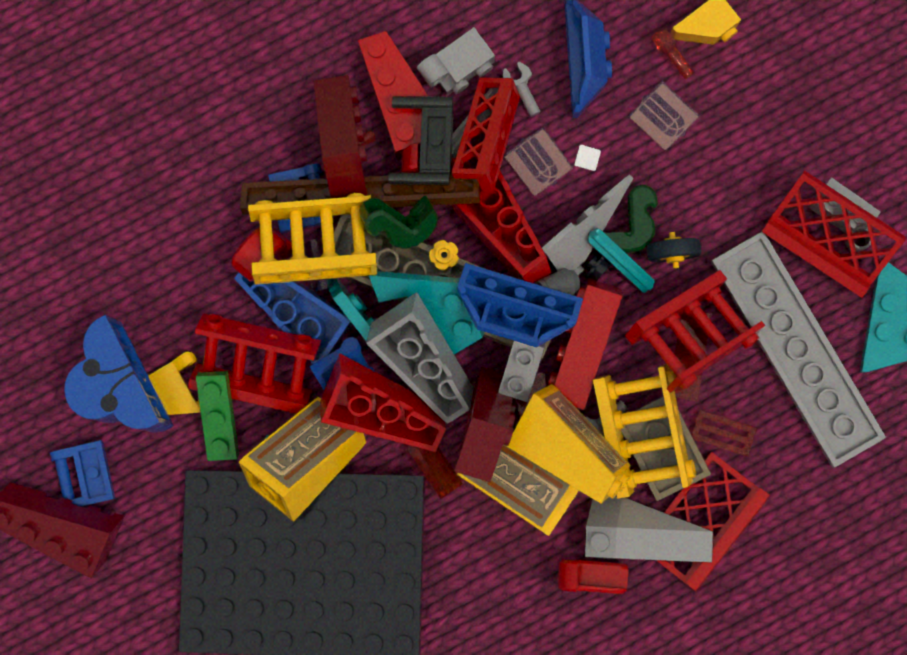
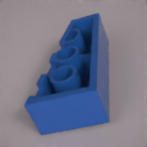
M239 272L235 277V280L284 332L296 335L304 334L321 340L314 361L310 360L312 365L321 358L333 353L352 326L351 321L341 309L299 281L255 285L254 281L249 282Z

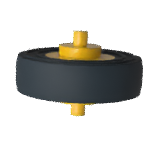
M670 232V238H666L664 241L647 245L649 261L673 263V268H679V262H684L686 259L701 255L699 239L676 237L675 232Z

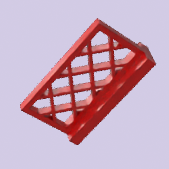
M805 170L775 212L769 217L762 230L764 234L861 298H863L870 285L906 240L904 235ZM804 181L816 189V198L801 199L799 188ZM795 195L796 201H791V199ZM824 202H837L841 205L843 214L827 216ZM819 203L821 217L806 219L803 205ZM798 206L801 220L789 221L781 213L785 208ZM849 219H863L867 222L868 231L852 233ZM844 220L847 234L831 236L828 222ZM823 223L825 237L815 238L809 234L807 225ZM887 235L895 240L891 248L877 249L875 236ZM870 237L872 250L856 252L854 239ZM848 240L851 253L839 254L834 250L833 242ZM884 255V257L880 260L879 256ZM874 256L876 267L871 273L859 267L858 258Z
M713 452L709 454L705 462L708 467L712 461L723 469L724 481L707 483L705 477L703 478V483H693L689 487L683 488L664 512L671 515L673 512L686 511L687 522H690L689 510L707 508L709 525L700 527L710 529V531L721 528L715 537L713 534L712 562H692V567L684 575L675 568L674 561H670V564L666 560H656L695 592H697L770 497L766 491L757 487ZM727 472L730 475H732L735 479L728 480ZM742 483L751 491L744 500L731 501L728 484ZM725 485L727 502L709 504L707 487ZM704 487L706 504L688 506L687 493L693 488ZM684 499L685 507L677 508L680 502ZM740 504L732 514L731 505ZM728 506L730 518L727 522L712 525L710 508Z

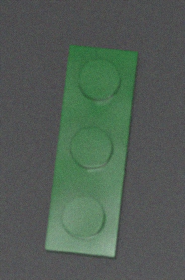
M228 371L199 372L196 375L207 460H237L239 449Z

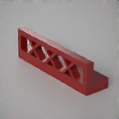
M479 78L453 166L452 175L454 178L477 179L482 192H494L519 103L520 95L513 78ZM486 88H499L498 93L488 99L485 98ZM489 109L492 112L491 116L480 123L477 120L478 115ZM482 132L485 136L484 140L473 147L470 144L471 139ZM474 156L477 158L476 169L463 168L465 162Z

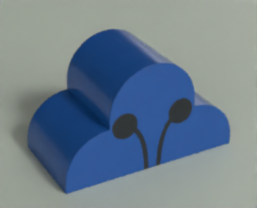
M107 315L95 320L86 331L83 341L86 359L72 368L65 381L64 392L69 407L76 414L87 419L105 423L121 422L130 428L147 432H162L172 428L174 425L148 377L149 375L122 322Z

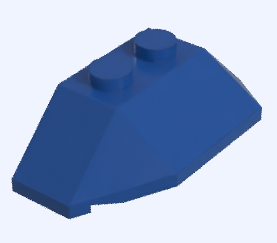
M565 0L572 118H578L605 88L607 78H612L611 60H606L605 49H610L609 31H604L603 21L578 0Z
M467 263L464 265L457 286V291L477 330L533 347H538L574 327L577 323L583 298Z

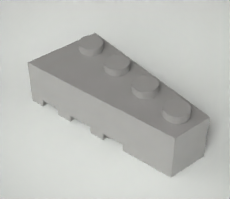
M417 292L371 323L366 344L442 420L448 424L470 410L474 388Z

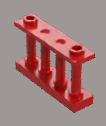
M721 270L638 320L625 335L632 345L642 339L645 342L649 341L677 376L666 388L670 393L680 386L683 390L687 389L698 380L697 375L741 346L745 349L751 347L760 339L757 334L765 327V324L761 321L748 329L721 296L722 291L720 287L727 280ZM704 300L708 303L712 302L738 334V337L728 342L700 308L702 305L700 302ZM686 313L687 316L691 315L718 350L707 355L679 321L680 315ZM665 326L666 329L670 328L697 363L686 369L658 334L660 332L659 328Z
M203 313L195 328V334L206 336L203 365L196 364L189 378L188 389L198 391L196 375L199 372L228 371L232 399L296 414L310 404L313 390L302 387L307 359L314 361L321 340L304 334L296 335L230 320L217 314L208 315ZM218 339L236 343L232 371L215 367ZM248 346L265 350L261 378L244 374ZM277 353L295 356L291 385L273 380Z

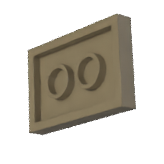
M664 397L638 410L665 406ZM679 411L688 459H693L696 469V477L692 478L693 484L710 476L711 472ZM668 417L625 425V428L621 429L629 443L672 435ZM674 447L633 454L641 471L678 465ZM680 477L647 482L657 501L683 489Z

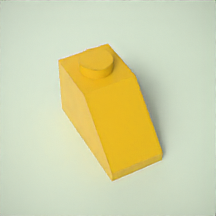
M708 0L674 26L670 32V37L673 40L712 45L722 39L725 43L738 32L736 28L741 19L726 0Z

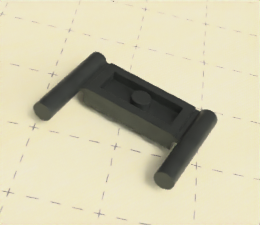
M393 96V108L422 109L420 173L389 172V184L450 185L453 97Z

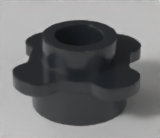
M596 254L585 267L589 271L585 278L587 279L590 276L597 281L610 267L611 263L603 256L600 258Z

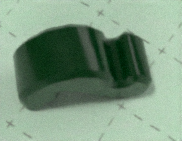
M647 185L636 186L627 196L629 232L605 233L628 255L643 251L652 242L656 231L654 220L647 210H655L658 204L657 195Z
M423 196L406 217L377 197L364 201L359 210L361 220L367 232L373 237H378L380 232L384 231L388 241L397 248L408 249L418 246L430 237L437 226L438 215L427 196Z

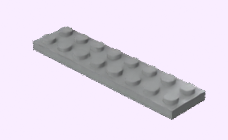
M760 232L713 259L711 264L716 272L721 270L726 276L727 280L724 286L749 328L761 321L765 324V327L757 334L760 337L758 343L831 467L839 466L885 439V434L766 234Z

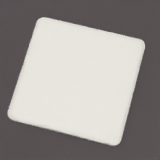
M580 145L574 165L595 171L601 150Z

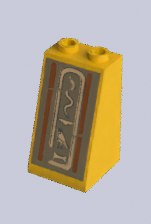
M551 384L533 394L507 447L600 504L609 497L613 499L618 491L622 492L630 479V476L626 475L631 465L557 387Z
M320 397L314 399L239 461L249 486L293 522L366 444L364 433L321 423Z
M506 445L502 446L491 482L457 473L458 476L548 536L579 491Z

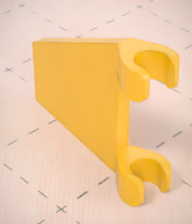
M193 352L181 354L172 362L148 376L168 415L201 413L199 400L196 401L180 371L197 362Z

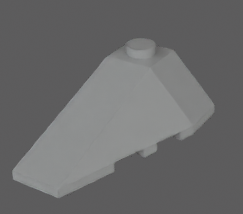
M630 174L608 191L598 201L599 203L596 206H590L576 220L577 223L567 225L542 247L553 273L566 268L574 270L579 276L585 270L582 265L593 249V246L587 241L589 233L596 228L602 231L605 229L634 179Z
M609 497L602 504L594 499L592 500L586 525L585 557L712 562L713 531L647 507L628 498L617 499V497H614L612 499Z

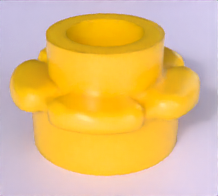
M445 240L437 241L434 244V248L429 252V259L432 263L434 262L437 269L447 270L449 267H454L459 260L457 255L458 248L452 242L447 243ZM446 252L447 257L443 258L441 254Z

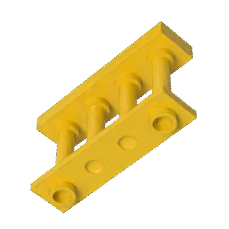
M353 193L344 198L281 203L263 200L256 202L255 205H248L251 222L259 221L262 259L259 262L252 263V275L255 285L377 275L376 253L366 251L364 224L359 214L360 206L364 201L371 199V195L364 196L361 193ZM351 214L354 252L351 255L339 256L335 253L333 215ZM320 216L323 254L317 258H308L304 252L302 218ZM290 219L292 257L290 260L277 261L274 258L272 220Z
M667 364L658 367L659 376L616 383V381L611 380V375H604L593 380L604 437L627 462L632 454L672 447L675 449L678 465L639 472L629 468L626 475L630 476V479L623 491H618L617 499L629 497L635 492L634 488L637 487V484L680 477L682 487L685 488L689 487L693 482L692 478L696 477L693 459H688L675 391L670 393L666 389L676 378V375ZM662 388L665 406L622 413L621 410L618 411L616 399L619 398V395ZM668 417L672 434L670 436L630 443L623 438L621 429L625 428V425Z

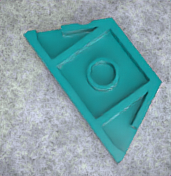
M889 262L875 279L860 373L870 372L907 361V276Z
M338 278L324 279L334 301L365 341H367L371 323L376 318H369L364 311L368 308L362 299L354 293L350 294Z

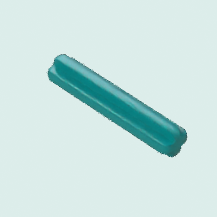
M596 228L589 233L588 243L641 292L646 293L653 288L654 279L601 229Z

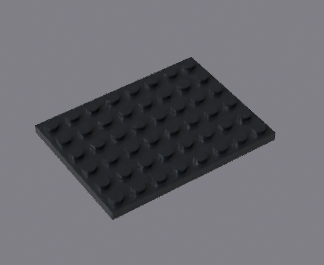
M186 470L179 652L247 655H421L425 476L337 474L293 522L249 486L243 472Z

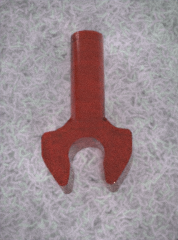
M665 28L663 30L660 29L651 36L659 51L667 54L684 79L689 78L695 73L675 47V39Z

